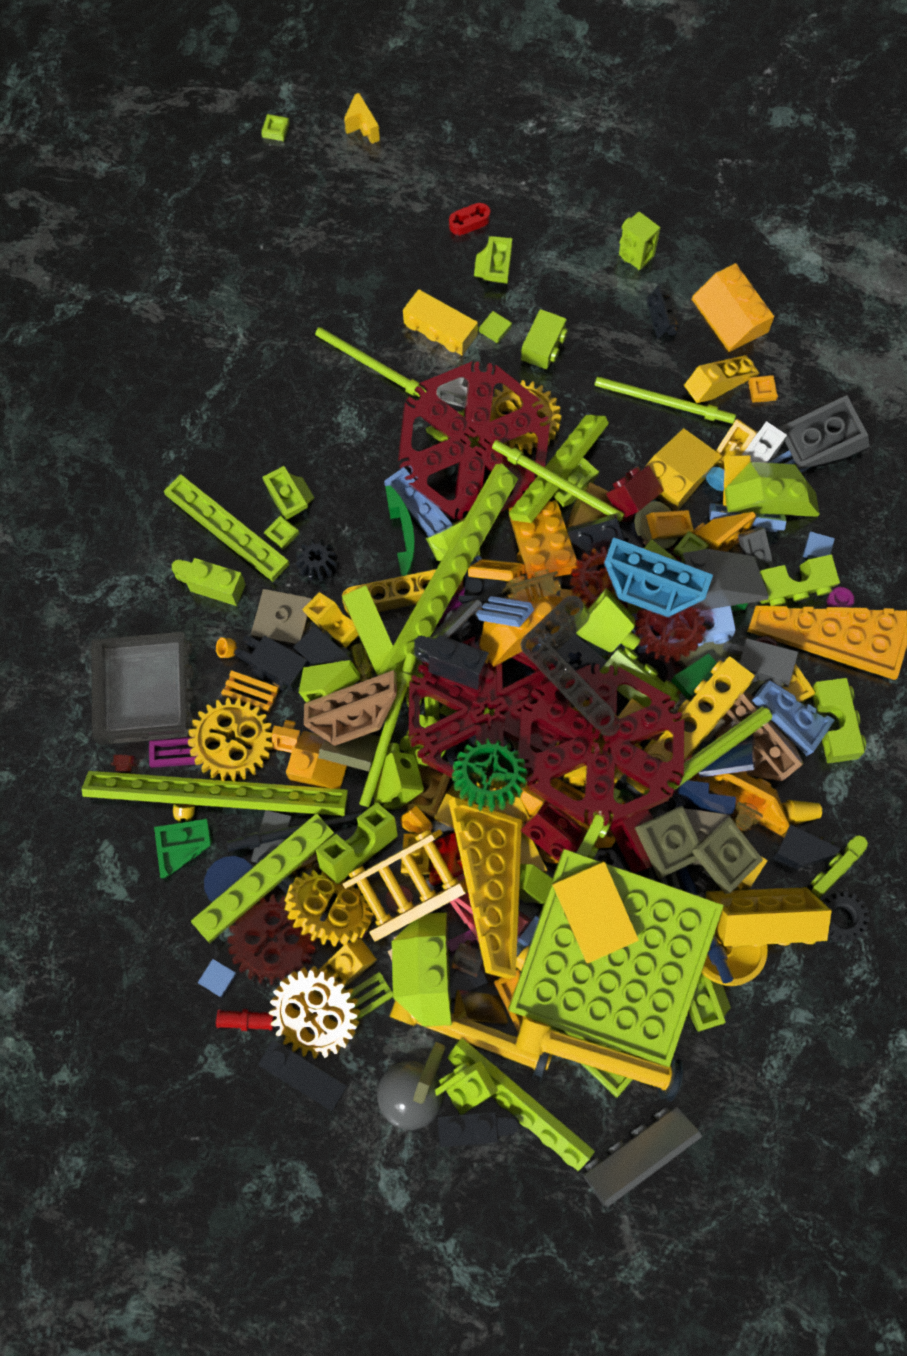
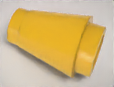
M787 800L786 803H781L788 823L792 826L819 819L822 816V808L819 803Z

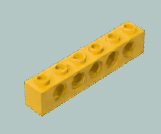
M730 656L725 662L720 660L711 670L713 676L709 681L703 680L694 690L697 695L692 701L685 700L677 711L682 713L681 720L684 719V722L693 723L696 728L693 732L684 731V762L750 686L755 675ZM725 683L729 691L719 692L715 684ZM707 702L711 705L712 711L703 712L699 709L698 704ZM666 730L662 732L663 735L658 741L652 739L643 750L662 762H669L673 752H668L664 747L665 743L673 742L671 732ZM627 776V782L641 794L648 789Z

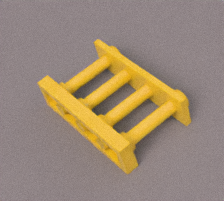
M430 829L422 832L415 837L417 842L366 870L363 866L349 873L350 879L343 883L345 889L357 883L377 919L375 921L377 926L370 931V934L374 941L381 939L468 891L466 879L458 881L457 877L453 878L433 840L443 834L441 829L431 833ZM422 846L444 883L442 885L444 890L438 893L430 889L410 854ZM400 858L421 894V902L416 905L408 902L388 866ZM376 871H379L399 907L397 909L399 914L393 917L390 914H386L366 878Z

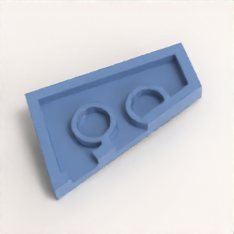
M770 680L762 685L752 699L759 708L764 707L770 710L773 716L772 721L806 756L815 751L835 721L829 716L823 717L816 713V708L809 704L805 706L796 701L793 694Z

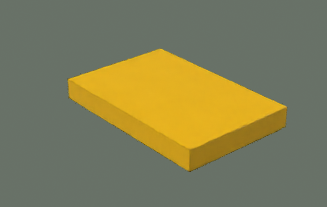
M604 861L552 884L587 964L639 941Z

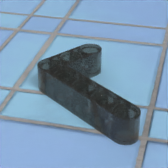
M568 596L524 636L521 641V649L602 735L611 736L620 729L621 722L618 715L556 652L588 622L590 617L588 608L579 597ZM580 608L577 614L570 615L573 609ZM560 626L558 632L551 634V630L554 627ZM541 644L538 651L531 652L535 645ZM558 662L556 668L548 670L551 663ZM575 679V684L572 687L565 688L569 680ZM592 697V703L589 706L583 707L584 700ZM611 716L608 724L600 725L603 717Z

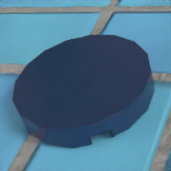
M236 856L223 857L215 861L208 869L204 878V890L208 899L214 902L249 872L253 866L245 859Z

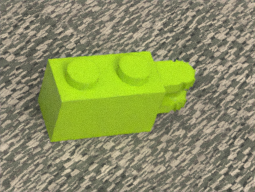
M194 558L192 563L178 559L171 564V570L174 572L177 580L179 579V581L182 580V582L187 583L191 592L237 606L246 585L241 572Z

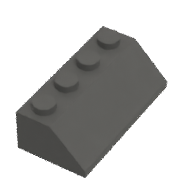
M668 1106L664 1107L654 1115L655 1122L648 1127L643 1123L631 1132L633 1138L625 1144L621 1139L608 1149L610 1155L601 1160L598 1156L585 1165L587 1171L582 1175L602 1205L610 1206L702 1137L700 1132L678 1107L671 1110Z

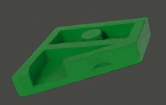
M209 819L154 827L160 878H167L212 846Z

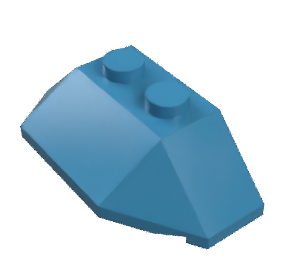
M614 537L604 562L618 599L665 617H670L703 601L706 598L713 577L710 573Z

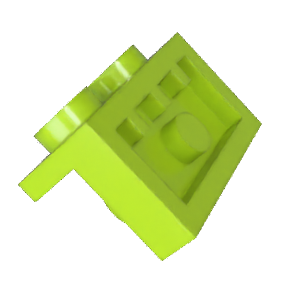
M481 1060L472 1066L469 1062H466L453 1070L455 1074L452 1072L439 1080L441 1086L435 1090L436 1096L447 1091L460 1115L468 1112L499 1091Z

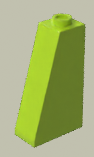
M365 585L343 595L342 600L377 675L393 645L369 590Z

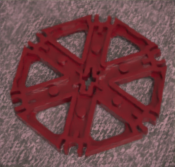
M471 361L423 381L418 385L422 386L426 392L418 386L414 389L420 396L419 400H413L410 396L406 400L414 408L404 403L398 461L404 458H408V461L401 463L399 467H410L412 472L405 477V480H411L414 477L417 480L408 485L452 519H455L456 509L458 510L456 514L457 520H462L464 511H470L483 488L485 467L492 472L496 464H503L518 478L513 487L512 495L507 498L501 511L515 506L516 502L523 495L522 491L525 493L529 488V484L533 483L536 479L534 475L538 477L537 474L520 464L515 465L507 460L508 457L492 449L496 440L505 443L526 433L533 432L538 438L535 462L543 467L546 464L550 423L545 426H540V424L546 422L549 418L548 416L544 418L537 416V411L544 407L543 404L532 406L533 403L541 400L497 365L494 366V373L492 375V363L487 364L486 372H481L479 370V362L476 361L472 372ZM458 378H465L468 381L464 417L438 397L437 388ZM502 383L522 399L523 404L519 410L490 422L493 388L496 384ZM415 418H423L446 436L448 440L425 450L415 451L411 446ZM477 436L480 447L475 446L471 448L469 446L471 441L468 437L474 438ZM459 463L455 499L449 501L429 487L427 478L435 472Z
M481 635L478 638L477 646L475 644V636L462 643L480 649ZM525 649L511 658L533 668L534 674L502 689V662L493 667L488 660L487 671L478 690L429 673V664L422 661V665L418 667V672L423 674L424 677L418 678L412 675L411 682L409 681V740H411V747L423 745L424 748L417 751L418 758H422L423 763L452 778V773L454 772L453 765L444 761L441 754L460 742L476 735V740L482 745L485 744V740L488 738L490 744H495L499 739L501 746L504 747V736L519 743L521 708L524 707L525 700L531 704L537 703L536 700L531 698L532 691H536L538 686L555 680L553 676L558 674L559 668L554 667V664L549 660ZM569 686L555 693L556 699L569 706ZM424 697H431L458 711L426 728L420 724V701ZM485 708L489 710L494 709V715L491 716L489 713L484 715ZM537 721L531 725L530 748L536 753L544 752L569 741ZM498 762V764H499L502 768H504V765L501 764L500 762ZM493 768L490 769V773H488L486 782H488L489 777L492 776ZM527 772L526 778L531 777L533 774ZM469 777V779L471 780V782H472L475 786H477V782H476V781H472V778Z
M599 664L595 665L594 674H592L591 665H588L536 687V691L533 690L531 693V698L536 700L537 703L531 704L525 700L524 707L521 708L518 759H524L525 766L523 768L533 774L531 777L526 778V786H530V791L580 822L584 823V814L588 813L587 821L589 825H592L595 815H600L603 818V826H607L609 815L611 814L612 825L668 801L669 797H672L674 789L669 787L668 783H674L677 786L681 784V780L684 777V719L681 720L682 713L671 714L669 710L675 707V701H670L671 697L619 666H617V676H615L613 665H610L607 674L599 671ZM577 682H586L590 686L588 718L557 700L555 693ZM620 685H629L651 699L650 706L616 720L617 688ZM537 721L569 741L544 752L535 753L530 748L531 725ZM666 730L670 731L673 736V754L669 762H662L634 746V744ZM601 732H603L602 738L605 743L602 754H600L599 744L596 743L600 738ZM586 766L585 797L582 800L575 801L551 786V780ZM614 768L649 788V793L626 804L617 803L614 800Z

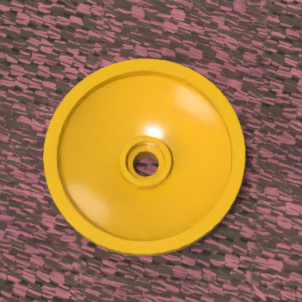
M718 940L719 945L724 948L728 957L726 962L733 976V981L726 984L722 982L717 967L711 963L708 954L701 973L718 984L726 986L745 984L762 971L767 959V944L762 947L741 945L738 948H728L723 946Z

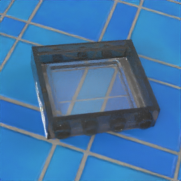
M184 632L91 640L92 738L98 745L191 737L189 730L195 728L192 723L195 717L193 712L190 713V704L194 703L193 688H190L189 679H193L192 664H189V655L193 654L191 640L186 638Z

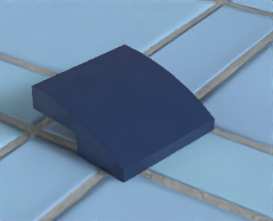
M751 734L701 770L699 776L707 777L754 770L756 763L754 735ZM715 740L701 742L699 752Z
M686 781L679 786L677 795L687 802L685 807L689 809L728 814L730 816L735 809L736 797L708 794L709 783Z

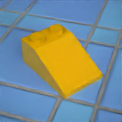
M683 428L646 465L650 466L664 490L656 498L674 511H678L703 482L707 473L718 464L723 456Z

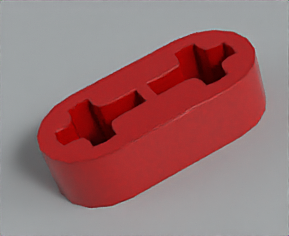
M476 203L452 213L449 217L450 231L455 235H463L484 227L490 221V209L484 203Z

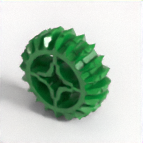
M487 738L484 745L476 740L474 748L467 745L464 750L465 753L459 752L457 755L458 761L454 762V772L452 773V780L455 781L454 789L455 791H461L459 795L461 800L469 798V807L478 803L479 811L483 810L484 806H489V810L492 813L495 805H498L503 811L506 802L513 805L515 797H521L522 789L526 787L527 781L525 778L527 777V770L523 768L525 766L524 759H518V750L510 752V743L502 747L499 739L495 744H490V740ZM498 762H500L501 764H503L507 769L502 768V767L498 764ZM493 768L492 776H490L489 781L486 782L488 773H490V769ZM469 777L472 778V781L478 782L481 785V788L475 786L471 782ZM494 788H501L499 790L491 791Z

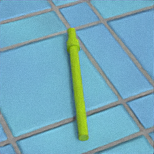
M319 327L316 330V336L406 388V392L419 396L414 391L417 386L421 387L416 380L407 379L325 329Z
M598 376L595 382V386L699 414L711 421L717 419L733 424L736 414L718 410L716 406H703Z
M498 440L494 442L492 449L508 457L507 460L515 465L520 464L607 516L617 514L619 523L625 515L623 512L524 456V452L515 447L512 449Z
M407 653L402 671L398 672L397 695L387 715L359 803L360 805L370 807L407 687H409V681L411 682V674L417 659L414 654Z

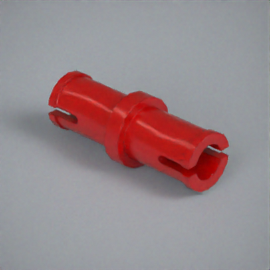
M243 1009V1011L218 1010L216 1028H241V1031H248V1029L272 1030L273 1025L271 1023L274 1021V1016L269 1014V1012H249V1009Z

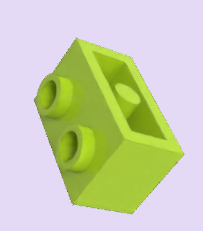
M638 212L632 218H627L622 225L623 232L619 242V255L625 262L631 263L640 270L655 256L660 227L641 212Z
M540 309L523 343L521 360L548 369L550 362H555L557 359L559 343H564L568 334V329H565L566 318Z

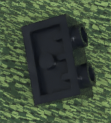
M617 514L568 528V534L578 565L583 563L591 564L597 559L606 557L613 537L625 541Z
M466 575L464 595H459L458 601L465 604L479 600L483 606L484 603L490 604L488 599L491 596L506 599L516 594L517 578L514 581L469 577V575Z

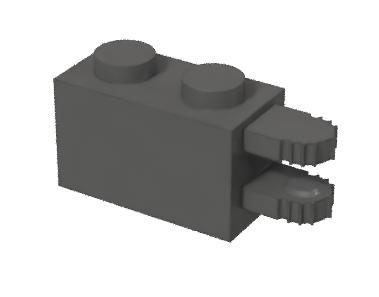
M746 639L745 646L724 643L723 649L728 653L741 656V660L737 662L755 675L752 682H757V680L768 682L770 680L781 688L789 687L798 655L797 651L751 639ZM722 657L719 661L725 662L727 658Z

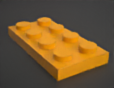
M557 500L548 501L532 523L514 521L510 517L523 564H525L528 582L579 573L578 563Z

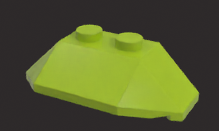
M749 462L724 489L728 512L816 517L820 515L816 492L795 464Z
M447 913L426 914L412 921L392 941L393 998L424 1027L452 1025Z

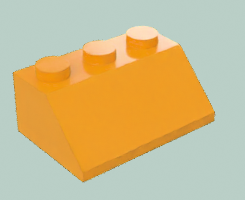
M736 263L715 273L692 296V301L728 352L768 333L774 319V315Z

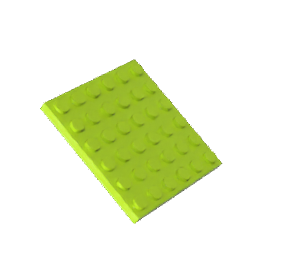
M563 849L508 1010L670 1067L724 905L606 864L639 941L587 964L552 884L596 865L600 861Z

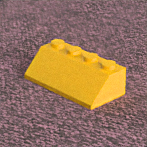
M807 887L733 890L728 894H724L723 891L706 892V899L724 905L715 930V936L723 946L728 948H738L741 945L762 947L765 944L790 945L797 942L814 944L816 941H827L831 910Z

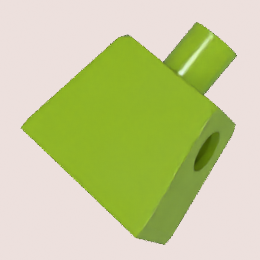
M607 588L575 624L574 634L611 653L620 643L632 651L640 642V638L631 632L635 627L634 616Z
M390 743L374 791V804L378 803L384 809L398 810L422 793L424 787L415 756L413 754L400 753L399 744Z

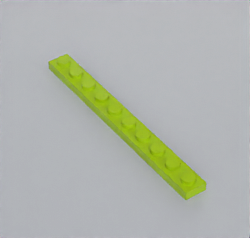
M496 464L380 668L378 676L394 670L397 677L398 672L402 671L407 653L414 654V639L421 635L430 637L518 480L503 464Z
M88 771L82 786L83 797L345 816L348 800V790L99 771Z

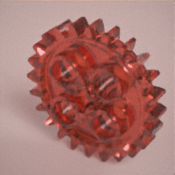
M271 895L270 902H266L264 898L260 899L259 905H253L250 910L242 915L243 917L235 921L238 926H229V932L234 934L227 937L228 943L234 944L228 948L229 954H237L232 959L233 964L242 962L239 972L242 973L248 969V979L250 980L257 974L260 984L265 977H269L270 985H273L275 977H279L282 982L286 974L290 975L295 969L300 971L304 968L302 961L306 963L311 962V957L307 953H315V947L310 943L316 942L317 938L312 941L309 932L304 935L301 934L302 926H293L296 919H288L290 911L285 910V896L281 898L280 902L275 901L274 895ZM269 916H276L280 921L272 926L268 925L265 920ZM289 922V923H290V926H287L286 928H284V929L281 931V929L283 928V925H284L285 923ZM294 934L298 936L299 940L295 944H288L284 938L287 935ZM250 935H257L260 938V941L254 945L246 943L245 940ZM277 935L276 943L274 941L267 942L268 936L274 938ZM264 948L258 957L254 956L256 952ZM270 953L279 956V960L273 964L267 963L264 958Z

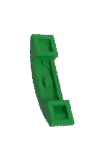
M390 485L385 486L390 518H401L407 551L397 553L401 576L411 575L415 563V540L411 517L399 494Z

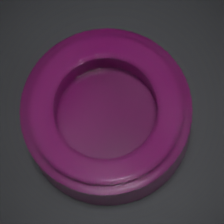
M845 587L834 588L833 592L827 597L829 607L851 608L854 604L853 593Z

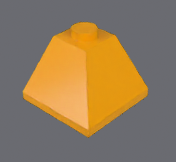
M749 512L712 519L706 525L704 523L700 524L694 530V535L709 544L708 549L728 552L739 543L738 535L750 530L756 514Z
M303 731L293 747L286 774L290 781L318 788L341 789L347 765L318 758L320 747L325 739L315 733Z

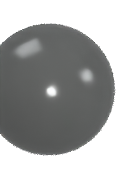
M414 1060L399 1062L390 1067L379 1082L377 1089L379 1109L384 1118L397 1128L404 1130L423 1128L437 1117L442 1108L444 1092L437 1096L435 1092L441 1086L437 1073L425 1102L420 1104L413 1101L419 1079L426 1065L425 1063Z

